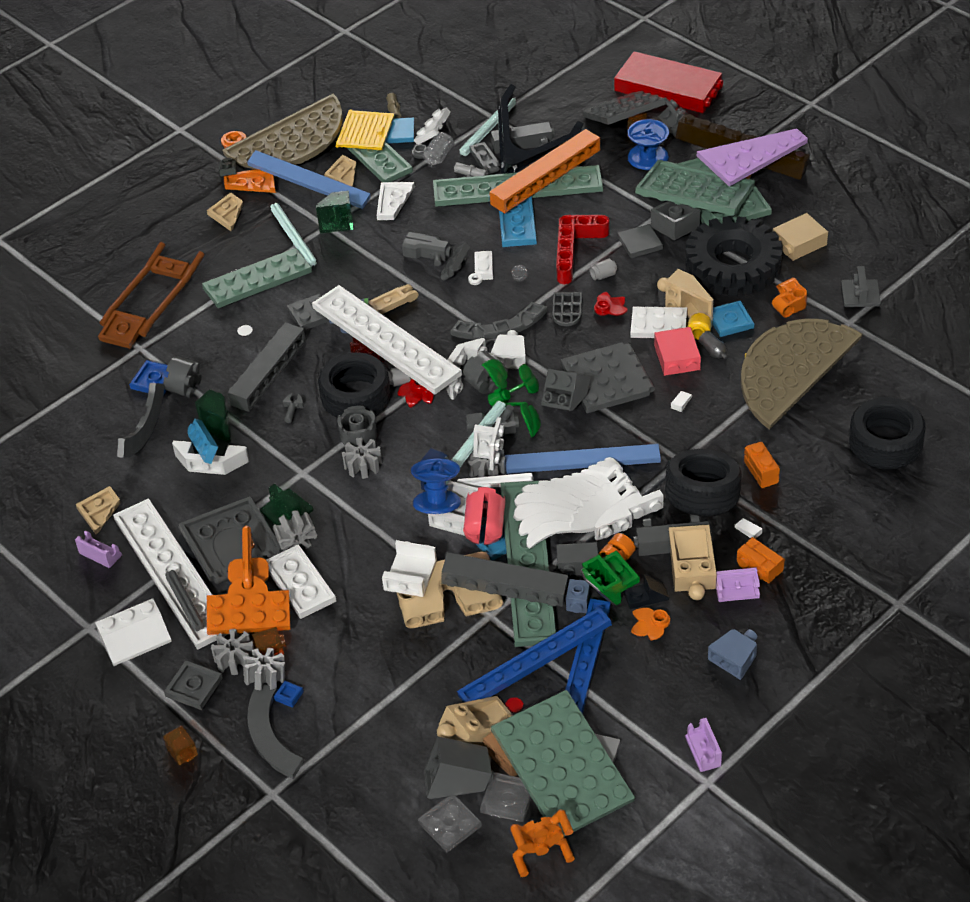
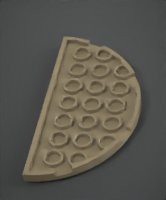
M333 93L223 149V154L227 158L236 160V164L251 169L256 168L248 166L247 161L255 150L294 165L302 164L325 150L337 137L343 121L340 102Z
M823 319L788 321L785 325L777 328L773 327L763 333L747 351L741 370V389L750 411L770 430L861 339L862 333L844 324L839 326L828 323L829 320Z

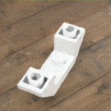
M480 338L458 344L447 360L460 368L461 365L465 364L466 360H469L472 356L475 358L479 355L477 352L487 351L485 339ZM461 376L445 387L450 399L454 400L463 389Z
M172 442L175 456L189 472L226 475L249 462L248 451L245 446L228 445L225 456L215 455L212 464L203 461L200 454H194L192 442Z

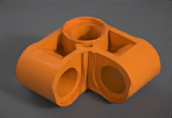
M794 277L776 286L780 294L773 299L772 305L784 318L806 308L807 290Z

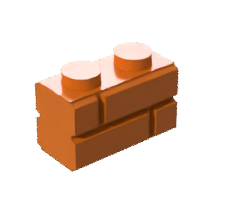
M760 441L746 446L744 462L759 486L765 488L779 482L780 468L763 442Z
M753 537L737 551L739 566L743 569L757 568L759 580L763 579L765 582L770 583L784 570L785 559Z

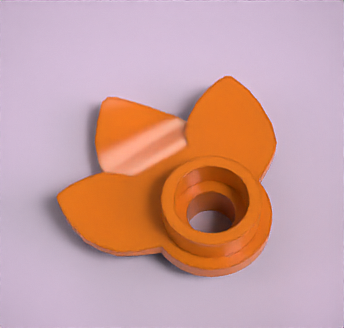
M640 608L632 612L638 622L633 626L631 632L637 636L648 635L651 641L659 639L664 634V628L670 624V616L661 609L654 611L650 608Z

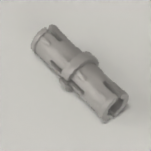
M457 162L454 166L455 173L464 174L467 177L488 175V170L477 168L475 165L469 166Z

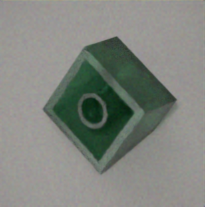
M349 190L332 192L316 205L320 233L354 230Z
M209 389L195 402L198 418L202 420L209 433L230 443V421L225 397L221 393Z

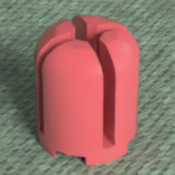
M479 487L478 491L470 495L468 493L463 532L469 541L479 544L482 517H487L484 545L498 542L503 532L505 496L503 499L501 495L496 493V489L489 487Z

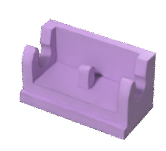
M84 531V541L80 536L75 539L79 554L108 568H111L122 556L117 545L107 546L93 539L88 531Z
M757 568L716 572V592L719 602L760 598Z
M707 718L700 719V725L697 728H694L692 723H690L687 727L685 738L700 772L721 767L722 752Z

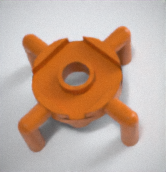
M558 810L552 817H542L541 822L534 823L532 820L523 826L513 824L510 827L518 847L513 853V859L520 877H526L529 874L523 860V856L526 853H536L538 856L548 853L549 848L555 844L560 846L567 863L574 861L573 853L562 833V829L566 836L574 832L564 810Z

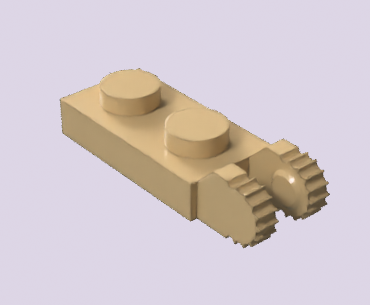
M407 284L370 300L369 306L380 314H384L400 305L412 302L418 298L419 294L415 290L412 291V286Z

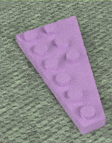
M792 129L697 151V157L730 187L805 145L808 138L798 129Z

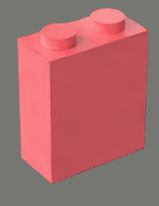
M691 327L654 332V346L664 376L700 370L701 356Z

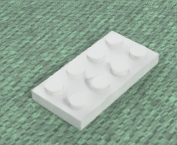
M299 544L266 559L269 565L270 576L281 591L289 590L290 605L300 619L336 602V596Z

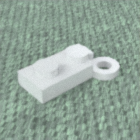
M492 251L475 252V273L468 277V281L472 285H478L482 280L493 279Z

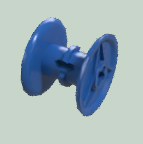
M645 119L637 121L629 127L628 137L632 142L638 144L628 154V161L632 166L642 170H650L658 159L668 161V152L659 145L669 135V129L664 123L658 120Z
M441 458L422 460L414 464L411 468V474L416 479L426 482L424 484L426 491L414 498L413 507L427 514H444L457 509L461 505V498L456 493L447 490L448 485H446V481L458 475L460 466L454 461Z

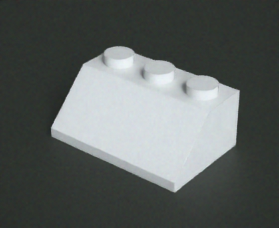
M153 599L95 622L100 639L113 666L172 642L161 613Z

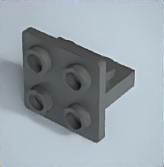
M665 97L668 107L658 117L668 127L669 132L676 137L678 122L684 114L688 113L682 107L678 108V104L673 99L668 100Z
M857 266V272L853 274V280L841 281L844 307H872L881 305L878 280L866 279L864 266Z

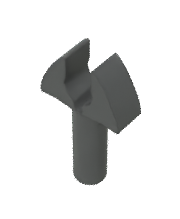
M292 393L283 400V407H288L284 419L286 423L292 422L296 408H303V401L299 394L297 400L293 403Z

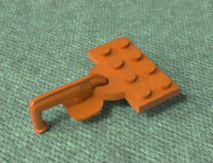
M247 525L242 529V559H235L228 565V579L232 583L229 586L228 593L207 595V635L230 634V629H236L237 633H243L244 631L251 633L290 630L289 590L268 591L265 581L269 578V565L264 558H252V549L255 544L252 539L251 528Z

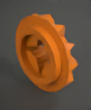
M231 131L222 136L221 144L224 148H227L247 137L243 132Z

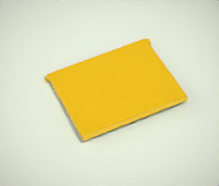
M350 109L336 142V148L382 150L394 114L352 111Z

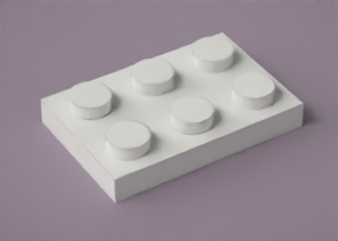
M633 307L631 338H654V332L686 328L687 307Z

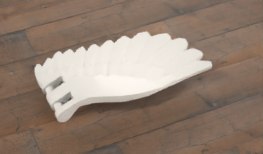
M609 457L605 458L604 461H599L597 464L589 466L588 469L581 470V473H572V476L566 475L563 478H553L551 481L543 480L539 481L538 484L524 486L522 488L523 493L519 494L514 500L517 507L513 518L516 521H522L518 532L520 536L528 534L526 544L530 549L556 533H587L594 531V525L611 506L639 490L636 486L632 485L629 476L625 472L623 473L621 465L615 459ZM617 476V478L614 481L610 482V479Z

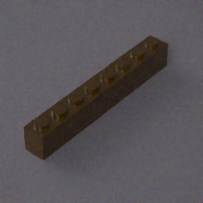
M684 114L678 122L675 138L709 149L757 137L741 133L739 130L726 128L724 125L711 123L708 120L696 118L690 114ZM794 150L764 168L801 180L806 172L810 155Z

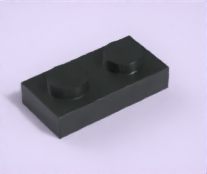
M225 158L219 161L220 176L236 174V160Z

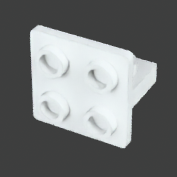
M497 417L495 427L475 425L473 457L490 459L489 470H494L495 464H499L500 453L498 451L503 449L504 439L501 437H503L504 425H501L500 417Z

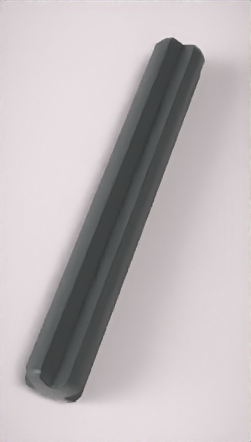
M174 570L166 572V579L195 631L202 630L204 628L203 621L177 573Z

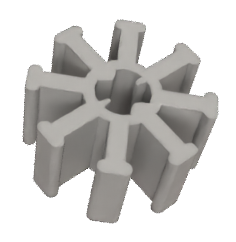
M356 438L357 447L348 442L345 445L346 453L342 452L344 469L348 468L349 475L355 477V474L361 470L362 479L368 478L367 469L377 474L380 471L379 464H382L380 447L376 448L375 441L369 439V442L364 446L363 438Z
M504 450L498 451L500 453L499 464H495L494 470H489L490 459L473 457V453H471L467 458L469 476L474 478L477 475L479 477H486L487 475L497 476L499 473L505 474Z
M292 511L291 520L282 515L279 518L281 525L273 526L275 536L283 551L298 544H303L307 549L311 546L309 539L317 538L315 527L309 514L306 512L300 516L298 511Z
M230 629V639L227 640L220 633L216 636L218 645L212 644L211 650L219 671L223 673L229 666L231 675H238L237 665L241 664L243 666L245 655L252 657L254 645L253 641H250L247 632L244 631L238 638L236 629Z
M258 648L252 650V657L245 655L243 658L245 684L249 685L255 682V690H262L263 683H267L270 686V690L277 688V681L281 683L285 681L284 655L279 653L274 656L273 648H267L265 655H262Z

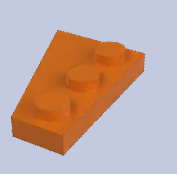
M259 169L241 171L234 175L224 176L225 189L276 193L274 175Z

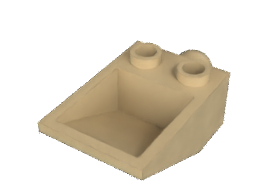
M677 269L669 278L658 280V289L666 292L665 307H687V318L689 319L695 313H704L710 317L713 324V299L693 275Z
M709 525L669 527L675 592L688 591L689 596L693 600H700L704 597L706 589H716L717 574Z
M498 696L446 706L440 720L437 736L484 746L483 738L492 732L491 726L513 715Z

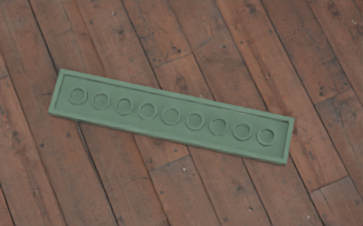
M599 165L574 167L533 194L532 198L603 192ZM517 173L433 180L435 207L490 202V191Z
M539 481L500 483L501 496L503 499L505 496L506 500L504 533L507 564L549 571L546 539L529 549L526 544L528 534L520 536L518 532L522 521H516L513 518L517 507L514 500L519 494L523 493L522 488L526 485L538 484ZM510 598L515 647L534 646L556 633L553 606L519 598Z

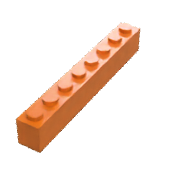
M587 129L583 130L490 191V205L505 214L599 152L600 137Z

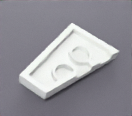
M447 107L442 110H436L432 114L433 117L424 123L425 127L417 132V136L414 139L416 144H421L438 135V129L442 128V123L446 121L450 114Z
M381 182L377 220L387 221L396 218L415 188L414 182Z

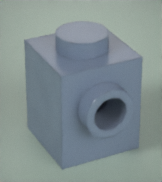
M570 579L566 596V610L574 613H587L590 585L584 580Z

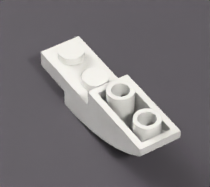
M657 490L641 496L638 491L611 506L594 525L595 540L598 541L632 527V520L662 509V492Z

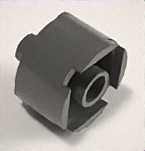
M488 351L477 352L479 355L475 358L472 356L467 361L463 369V375H465V381L480 393H493L498 387L482 364L491 359H498Z
M174 356L166 369L169 374L168 378L164 377V389L191 398L194 393L195 384L199 385L202 375L199 374L201 364L187 358Z
M351 406L346 408L341 416H338L337 423L340 440L344 445L350 442L351 445L357 447L356 438H363L364 446L369 442V439L376 440L377 427L373 411L366 410L364 406Z

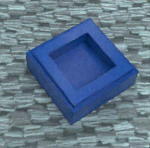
M284 681L274 695V699L293 708L304 691L302 687Z

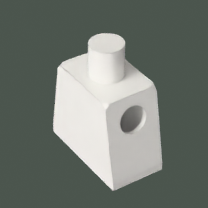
M514 330L508 331L507 335H498L490 354L501 361L506 368L519 369L520 365L526 364L524 337L518 335Z

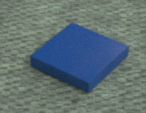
M146 360L129 384L130 388L148 393L150 383L163 384L164 377L168 378L169 372L166 371L168 365Z

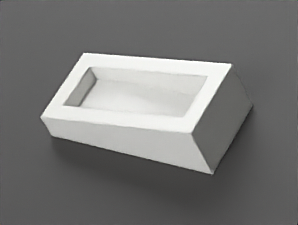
M681 391L672 401L671 409L682 412L692 398V394Z
M744 518L735 525L736 529L749 538L753 537L756 539L762 534L761 527Z

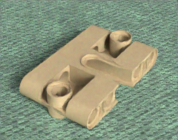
M486 552L464 555L490 560ZM445 560L436 562L423 597L397 593L404 622L408 628L444 622L445 604L443 592L445 590H452L454 592L456 602L465 616L499 609L503 605L502 596L441 584V574Z

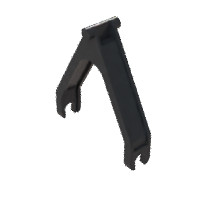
M510 84L503 94L498 107L500 174L516 173L525 169L579 134L584 123L577 121L569 134L535 149L523 150L516 147L510 140L508 104L514 96L513 92L516 86Z

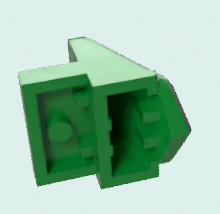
M617 551L603 558L597 555L582 563L581 574L584 580L607 601L611 602L612 605L621 603V592L640 582V577Z

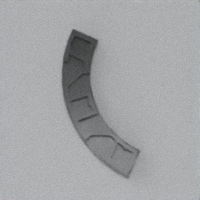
M531 302L516 317L509 320L495 321L493 324L488 325L458 320L451 329V335L464 339L476 340L484 338L489 340L497 339L498 335H507V332L510 330L519 333L538 322L546 314L547 306Z
M149 384L146 402L147 412L145 416L141 417L134 433L118 439L117 457L124 458L134 455L150 438L161 410L164 384Z
M263 684L262 690H255L254 688L249 701L247 719L251 739L260 756L271 764L272 768L294 779L304 761L302 757L287 750L275 737L270 726L269 715L277 689L270 690V686Z

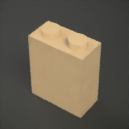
M807 213L773 228V232L775 231L779 236V240H781L782 251L793 261L827 245L828 231Z

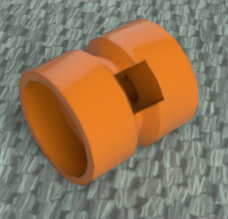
M617 533L598 555L603 558L617 551L626 561L635 552L636 547L628 536Z

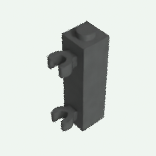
M549 122L509 128L510 140L520 149L539 147L551 142L552 138H555L554 128L550 127ZM499 130L491 131L494 153L498 154L500 153Z
M690 514V523L652 526L651 518L642 519L643 526L636 528V536H633V543L638 548L639 556L671 553L669 527L709 525V522H700L699 516Z

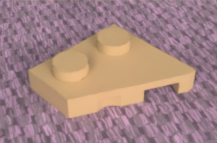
M342 155L325 172L324 176L353 187L356 161Z
M229 193L209 208L207 215L232 231L243 207V201L234 194Z
M109 486L77 503L76 507L93 532L97 534L121 503L118 496Z

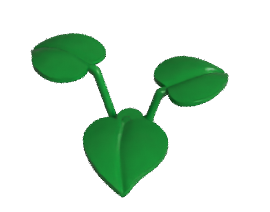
M496 359L484 362L482 366L488 371L493 382L498 387V389L488 395L489 404L493 407L497 401H501L506 404L505 407L507 405L520 406L530 436L534 437L541 424L536 409L532 405L528 406L527 402H508L511 398L510 393L523 386H526L530 394L538 392L539 383L531 368L526 364L520 365L519 375L523 383L507 390L505 388L508 384L506 381L508 375L504 365Z

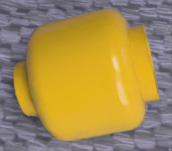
M695 313L690 317L687 327H691L694 339L699 340V337L705 331H711L712 321L704 313Z

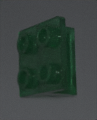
M276 484L268 488L270 502L260 508V512L276 525H281L279 518L282 515L291 520L292 511H298L300 516L304 515L305 512L310 514L314 511L313 506L288 488L283 491Z

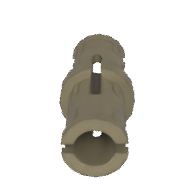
M389 93L388 97H386L388 111L394 114L393 119L400 118V104L397 102L396 94Z

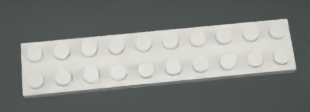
M340 285L312 303L313 309L434 395L462 376V370Z
M149 498L114 514L116 523L197 650L216 641L217 635H207V595L212 594ZM174 570L177 573L203 621L204 628L202 630L195 631L166 579V572Z

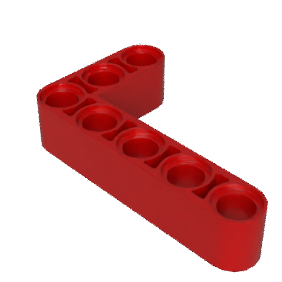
M564 215L560 217L556 264L557 281L560 284H569L573 280L575 238L607 237L609 235V218L607 216Z

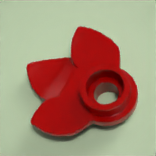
M603 292L597 297V302L594 306L595 313L602 316L608 314L614 316L623 315L628 309L624 307L625 297H610L607 292Z
M413 379L399 388L398 396L405 397L409 408L414 407L421 399L425 403L431 404L434 394L422 385H416L418 382Z

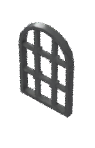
M554 292L552 312L554 322L560 326L577 324L582 315V292ZM555 296H561V302H555ZM564 296H571V302H565ZM574 296H580V302H575ZM555 305L561 306V313H555ZM564 305L571 306L570 313L563 312ZM574 305H580L579 313L573 312ZM555 315L560 316V321L555 318ZM563 315H569L570 322H563ZM573 315L578 316V318L573 321Z

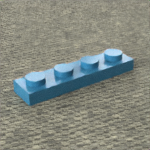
M194 419L193 424H190L188 427V436L203 461L212 464L218 446L202 420Z

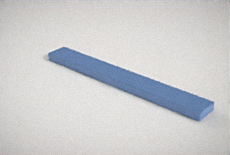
M256 150L247 161L248 166L361 209L365 207L371 198L368 192Z
M659 444L505 455L507 474L588 468L609 457L615 459L620 465L661 463Z

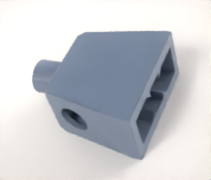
M735 629L730 630L708 647V660L741 680L756 657L757 644L754 642L757 639L756 633L750 629L744 634Z

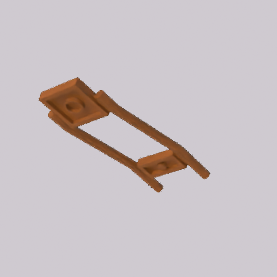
M159 242L144 268L108 308L99 322L100 325L104 326L98 335L99 340L131 349L139 335L146 337L154 322L190 280L203 259L204 253L199 251L191 265H189L187 262L159 256L165 247L163 242ZM150 270L152 273L181 279L148 320L144 317L116 311Z

